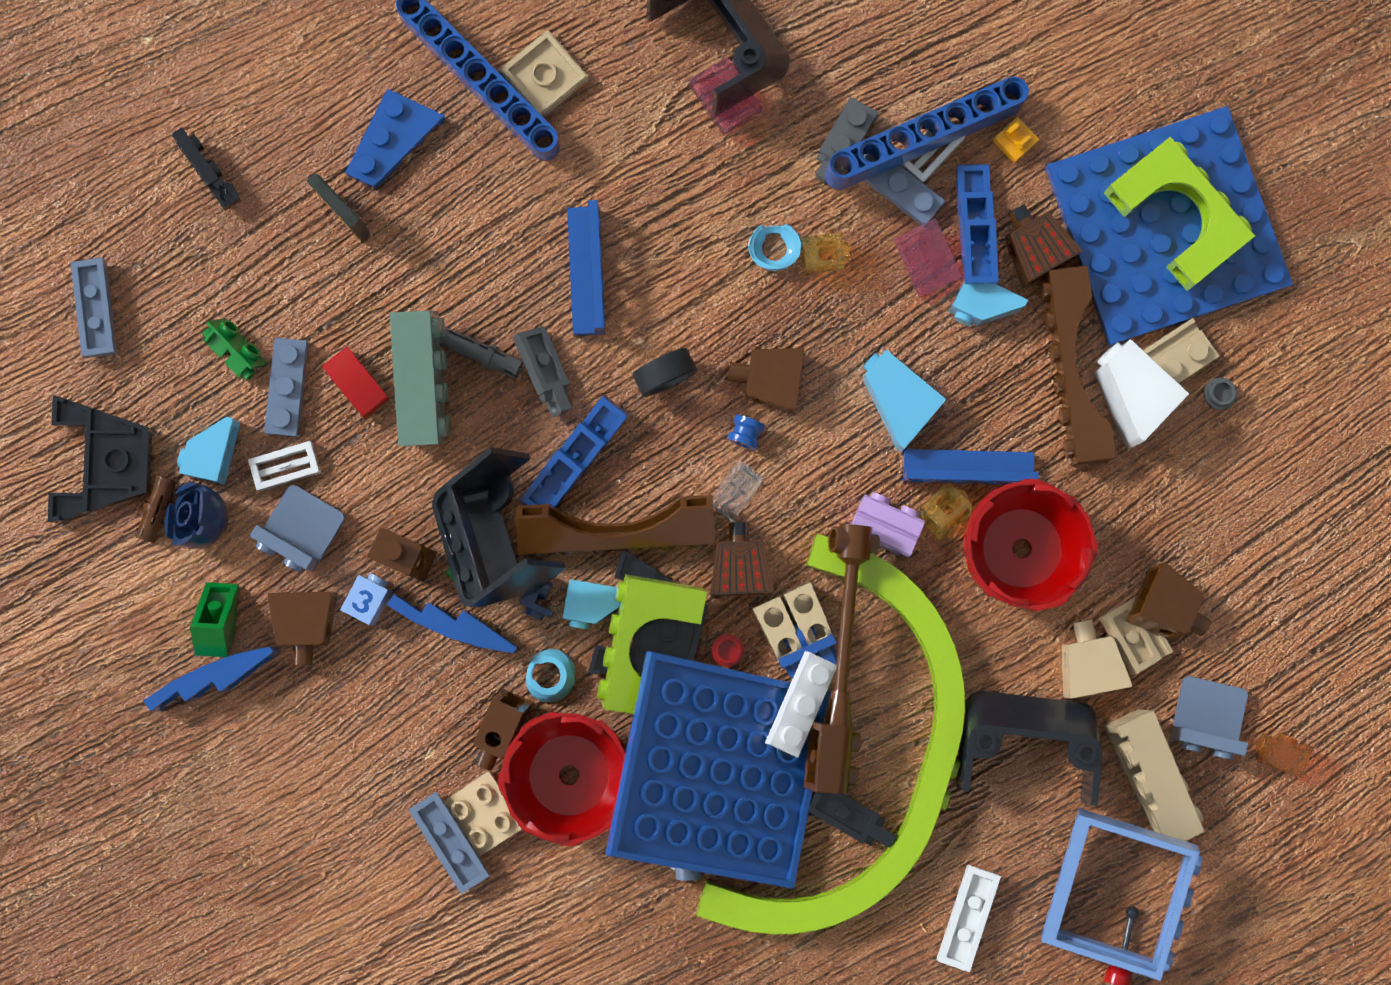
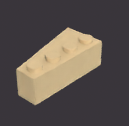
M1137 709L1103 725L1153 831L1183 841L1203 833L1204 829L1201 823L1204 822V818L1197 805L1191 801L1187 782L1178 770L1173 753L1168 746L1154 710Z

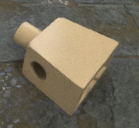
M1093 619L1073 623L1077 642L1062 645L1064 698L1071 699L1132 687L1130 677L1113 636L1097 638Z

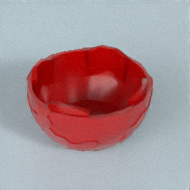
M1023 479L1020 482L1007 484L989 492L970 515L964 534L963 548L966 564L973 580L988 597H993L1005 604L1032 611H1042L1068 602L1071 599L1070 597L1087 580L1093 561L1098 554V542L1095 538L1089 515L1084 511L1082 505L1075 497L1040 479ZM1016 540H1024L1028 543L1030 551L1027 557L1019 558L1013 553L1012 547Z
M554 711L534 718L519 729L520 732L506 749L502 769L498 776L500 794L503 796L510 815L517 822L518 826L527 834L557 843L560 846L579 845L586 840L599 836L607 829L609 830L612 824L626 755L624 743L616 732L601 719L598 721L579 714L556 713ZM571 765L578 770L579 778L576 783L566 784L561 780L560 772L564 766Z

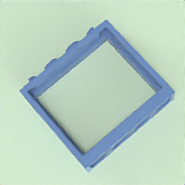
M1079 808L1042 931L1041 942L1161 981L1163 971L1169 972L1170 966L1173 963L1174 952L1170 951L1173 939L1179 941L1184 926V921L1180 920L1183 907L1188 909L1192 901L1194 889L1189 888L1192 876L1198 877L1201 871L1203 857L1199 856L1198 845ZM1090 825L1184 855L1153 958L1060 929Z

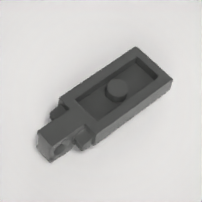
M852 97L849 98L819 150L816 160L822 164L816 173V180L825 185L827 184L825 171L832 155L837 151L863 141L878 114L877 111ZM842 166L834 167L839 173L846 169Z
M542 326L517 333L513 340L538 396H540V400L543 403L546 402V406L553 418L565 414L572 408L566 396L569 394L567 386L570 382L546 328Z

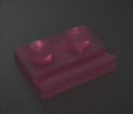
M727 56L719 63L713 64L688 81V86L723 135L748 121L756 113L762 112L763 108L755 95H752L715 117L713 115L714 89L739 75Z
M937 219L931 220L893 239L920 298L963 278Z

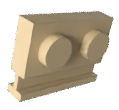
M1193 318L1143 350L1177 383H1180L1219 357L1202 330L1198 329Z
M1136 596L1099 617L1108 636H1113L1122 660L1131 676L1140 673L1173 652L1165 637L1126 622Z

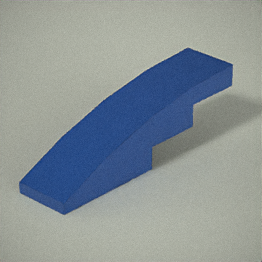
M989 164L957 165L958 219L965 284H998L997 232L993 211V191L990 190Z
M603 395L584 421L578 424L563 446L557 449L520 500L526 505L551 504L557 507L611 441L630 414L606 395Z
M396 594L387 603V606L413 622L448 638L481 648L515 654L520 649L468 611L463 610L458 618L455 619L430 602L421 611Z
M269 646L234 654L206 664L170 682L144 699L143 702L150 711H160L180 695L185 702L195 701L214 686H216L219 692H228L278 655L280 651L277 647Z

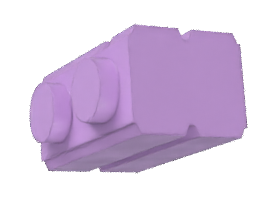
M874 492L871 497L864 495L851 524L873 527L872 534L879 535L881 548L906 559L909 558L925 524L924 520L919 519L920 513L906 506H902L901 510L889 505L890 499Z

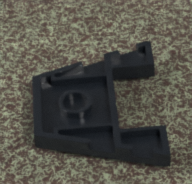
M53 396L51 425L56 427H85L84 474L82 493H48L47 522H62L149 494L152 429L65 398Z
M622 549L615 579L624 581L625 574L673 582L630 552ZM705 603L701 624L661 618L651 620L642 625L634 634L629 652L632 667L637 672H643L646 652L694 661L709 605ZM595 645L588 673L607 674L608 667L603 666L606 647Z

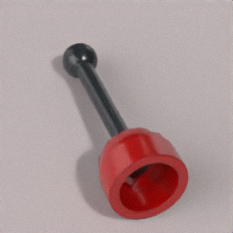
M1130 906L1126 909L1128 919L1121 949L1127 951L1134 919L1139 916V910L1135 906ZM1110 965L1105 971L1103 982L1114 985H1131V971Z

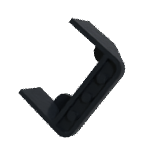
M647 0L646 18L649 22H652L689 0ZM709 0L740 44L733 55V64L739 75L714 89L712 113L715 117L780 80L789 70L790 57L788 52L751 0Z
M489 447L440 487L433 497L432 508L459 599L465 606L483 607L532 594L566 569L563 562L526 558L517 564L501 510L509 505L514 495L510 475L530 460L529 453Z
M976 691L966 698L963 732L959 750L960 766L957 773L956 788L970 791L973 757L988 759L995 756L1001 748L1003 734L1068 741L1067 756L1070 763L1075 768L1083 770L1080 802L1093 806L1098 805L1102 748L1097 716L1090 705L1083 702L988 691Z

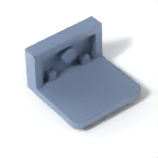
M291 485L287 488L265 526L256 525L250 537L258 541L255 547L266 554L273 556L277 552L284 556L286 559L283 563L293 570L301 573L304 568L314 572L344 523L345 515L300 487Z
M1184 677L1180 687L1170 739L1180 741V748L1201 752V747L1214 749L1213 756L1233 760L1234 754L1245 756L1248 743L1239 741L1248 698L1247 691L1243 688L1196 677Z

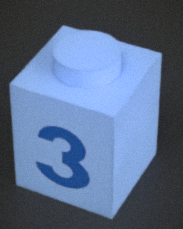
M372 573L369 574L368 578L358 575L340 610L368 625L375 626L393 591L385 587L388 581Z

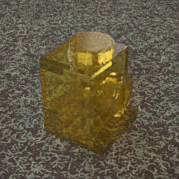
M841 233L802 238L801 249L805 276L813 273L844 270L845 261H850L848 242H842ZM823 251L829 252L831 259L822 260L820 253Z
M948 483L920 506L919 519L924 520V525L942 542L949 532L971 515V500L962 489H956L952 484ZM944 511H950L951 514L947 516Z

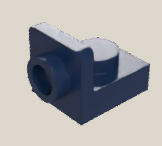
M549 581L534 593L522 597L520 604L527 607L524 612L525 614L541 621L544 616L553 617V611L537 605L539 599L545 601L553 585L552 582Z

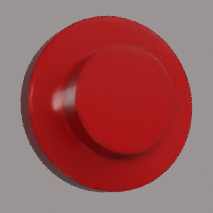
M724 634L713 642L711 653L713 659L719 665L731 667L738 664L743 658L744 646L738 637Z

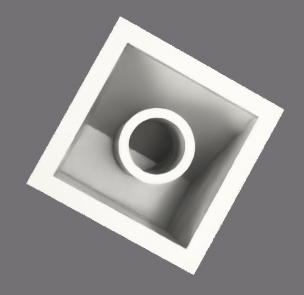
M1131 339L1122 346L1117 342L1097 361L1101 367L1094 375L1121 439L1128 449L1144 442L1189 394Z

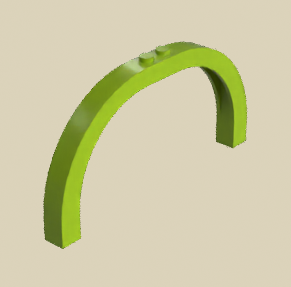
M817 534L814 538L806 567L842 579L845 577L846 564L836 557L837 553L829 551L828 537ZM870 553V560L859 565L857 585L869 590L885 601L909 626L925 655L934 692L933 724L928 746L908 810L896 834V839L890 848L887 847L882 855L860 875L841 886L812 896L799 898L762 897L706 880L696 916L729 927L765 934H796L816 931L839 924L875 905L899 884L921 856L931 837L940 810H946L950 799V792L946 791L950 778H956L960 766V760L956 759L962 737L965 714V693L961 665L953 640L936 608L905 574L880 557Z

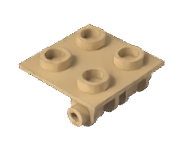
M491 770L445 800L446 805L479 857L521 830L517 822L510 815L505 800L500 794L497 780L498 775H493Z

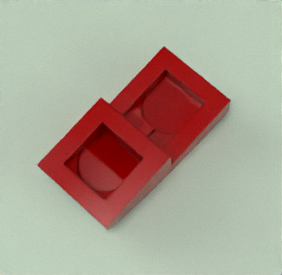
M347 346L322 365V368L364 419L390 399Z

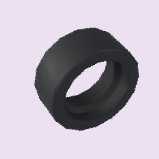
M685 347L671 351L644 364L635 370L632 375L642 396L649 397L685 381L697 373L698 370L688 349Z

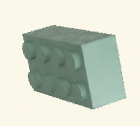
M430 310L391 312L390 328L398 446L440 444L446 441L447 435H451L450 415H445L444 403L449 402L448 383H443L442 370H447L446 350H441L440 337H445L444 318H439L438 311Z

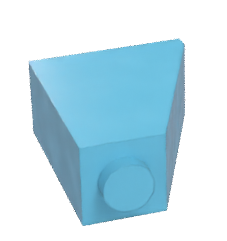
M885 350L881 356L874 353L863 366L867 371L863 381L896 449L902 452L946 399L888 350Z

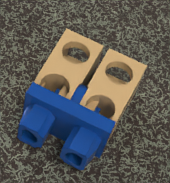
M811 582L782 595L795 621L794 625L780 596L752 608L780 667H785L792 680L805 651L836 664L837 655L833 646L836 644V641Z

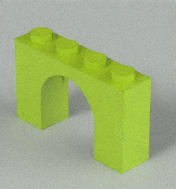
M1171 137L1119 177L1104 192L1123 217H1126L1149 197L1162 191L1180 192L1188 196L1196 204L1202 219L1200 235L1193 245L1166 266L1186 291L1191 289L1255 237L1251 232L1252 228L1249 222L1233 211L1227 196L1221 191H1216L1209 182L1208 174L1201 167H1196L1188 158L1186 148L1181 143L1175 142Z
M625 574L624 582H618L615 601L620 602L618 615L613 614L611 617L609 634H613L614 637L612 647H606L603 666L608 667L606 680L600 679L597 699L602 700L601 704L604 710L634 714L642 677L632 667L629 658L630 643L636 631L645 623L661 618L701 624L707 595L705 589Z

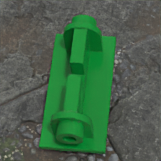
M222 318L206 323L209 327L202 333L205 337L204 342L220 358L224 357L228 351L231 353L224 363L239 379L244 378L248 381L256 374L253 369L267 366L268 363L261 356L260 350L245 340L233 322Z

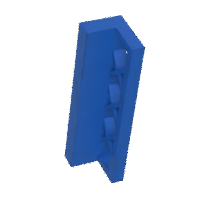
M588 200V207L567 208L573 336L606 335L600 208L598 200Z
M903 450V483L1007 485L1020 482L1023 479H1039V472H1034V452Z

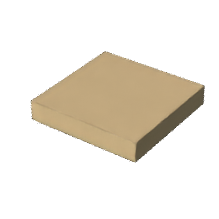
M549 30L545 31L499 69L508 83L543 118L589 81L587 74Z

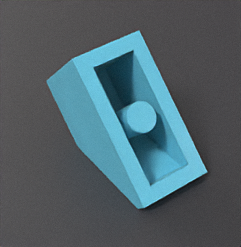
M964 281L949 313L955 315L954 319L965 326H972V324L980 326L1020 312L1026 306L1028 299L996 284H965Z
M225 417L188 440L186 447L181 449L178 456L177 465L180 467L179 473L188 477L225 485L241 422L234 418Z
M569 579L563 619L570 620V627L587 630L589 629V624H599L619 609L620 602L615 601L617 587Z

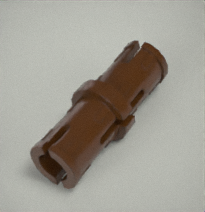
M159 475L156 476V482L149 501L144 502L142 507L145 509V512L135 534L136 538L151 543L156 542L158 531L166 515V510L177 481Z

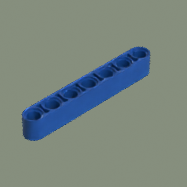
M396 0V9L404 25L538 159L548 161L558 155L560 143L555 129L427 0ZM411 5L420 7L414 14L405 13L406 9ZM433 27H440L442 29L437 36L427 35L429 29ZM454 49H462L464 51L459 58L453 59L449 57L450 52ZM476 71H484L486 73V76L480 81H473L471 79L472 74ZM498 93H506L508 95L507 100L503 103L492 101ZM520 115L531 117L526 125L519 126L514 123ZM542 137L553 139L552 144L547 148L537 146L538 140Z
M1008 77L837 151L832 155L825 171V180L833 189H846L947 145L961 137L1009 118L1018 113L1029 94L1028 85L1019 77ZM1005 93H1011L1017 100L1009 99ZM977 105L985 106L989 112H982ZM949 117L957 118L961 124L952 123ZM920 130H929L933 137H926ZM892 142L902 143L905 149L895 148ZM863 154H871L877 161L869 162L864 158ZM842 166L846 168L848 174H839L834 167Z

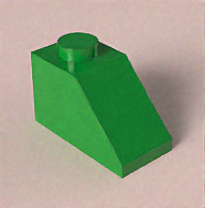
M206 582L190 625L195 656L228 657L236 632L238 584Z

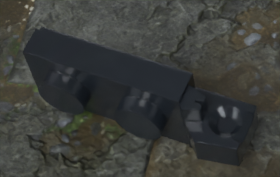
M182 127L173 132L172 136L177 146L223 210L226 211L239 203L241 200L233 184L222 182L219 177L223 174L212 159L206 161L200 153L205 149L193 133L188 136Z
M815 792L811 799L809 807L811 814L863 844L866 843L871 846L876 839L890 848L897 837L882 827L885 819L881 818L878 813L845 794Z

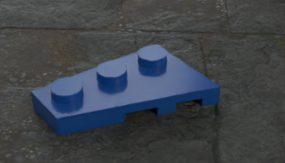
M387 89L345 174L376 190L403 163L402 160L415 147H419L426 140L425 137L436 126L439 127L446 120L445 115Z

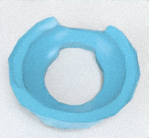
M788 224L769 227L760 225L750 237L748 250L751 258L758 266L768 271L777 272L795 263L800 256L802 243L799 234ZM770 234H780L787 246L785 256L777 261L767 259L762 252L765 236Z
M547 649L535 654L529 663L526 674V686L531 695L541 702L553 703L562 700L570 693L575 683L576 672L573 661L559 649ZM547 662L555 664L560 671L558 684L552 688L540 686L533 679V670L537 664Z

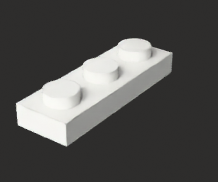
M804 652L765 743L795 757H799L836 671V664L810 652Z
M967 864L936 959L938 962L970 973L1001 878L1000 875Z

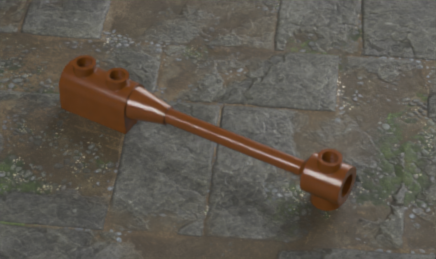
M839 524V527L833 526L828 536L829 551L837 553L836 557L844 562L846 567L834 690H832L824 722L814 721L808 734L804 788L814 792L848 793V786H855L858 781V769L850 764L851 753H857L861 748V735L858 732H854L847 688L859 565L870 560V553L876 554L880 547L879 535L872 534L873 527Z

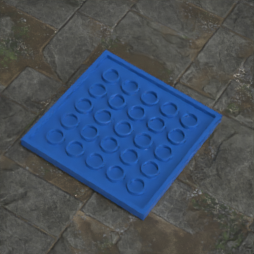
M1228 106L1050 163L1045 167L1067 232L1082 250L1077 257L1080 266H1088L1092 302L1108 347L1115 345L1117 342L1121 343L1293 285ZM1169 137L1186 148L1188 158L1196 167H1201L1208 174L1210 184L1216 191H1221L1227 196L1231 204L1230 207L1238 216L1244 217L1249 222L1252 228L1251 232L1255 235V237L1188 291L1184 289L1166 266L1193 245L1200 235L1202 219L1196 204L1188 196L1180 192L1162 191L1152 195L1126 217H1123L1104 194L1113 182Z
M646 652L606 855L794 889L812 791L804 788L808 736L799 757H795L765 743L791 683L659 653ZM831 691L826 692L814 721L824 722Z

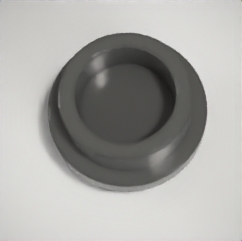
M1215 378L1209 381L1204 388V399L1213 409H1227L1236 401L1237 390L1229 379Z

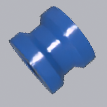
M735 415L733 420L735 427L732 432H729L727 440L738 446L757 450L759 445L757 438L759 434L763 433L766 425L746 416Z

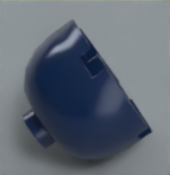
M195 482L183 484L174 493L180 495L176 503H169L164 521L166 537L173 539L174 542L171 544L185 549L209 547L219 539L227 528L226 504L216 491Z

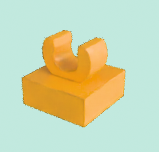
M1017 117L994 137L993 142L1015 164L1040 139Z

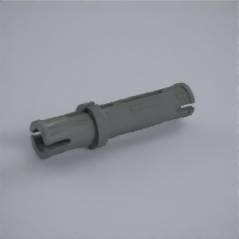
M446 326L445 337H440V346L482 364V368L486 370L493 369L515 380L522 371L523 360L500 351L496 345L491 344L489 346Z

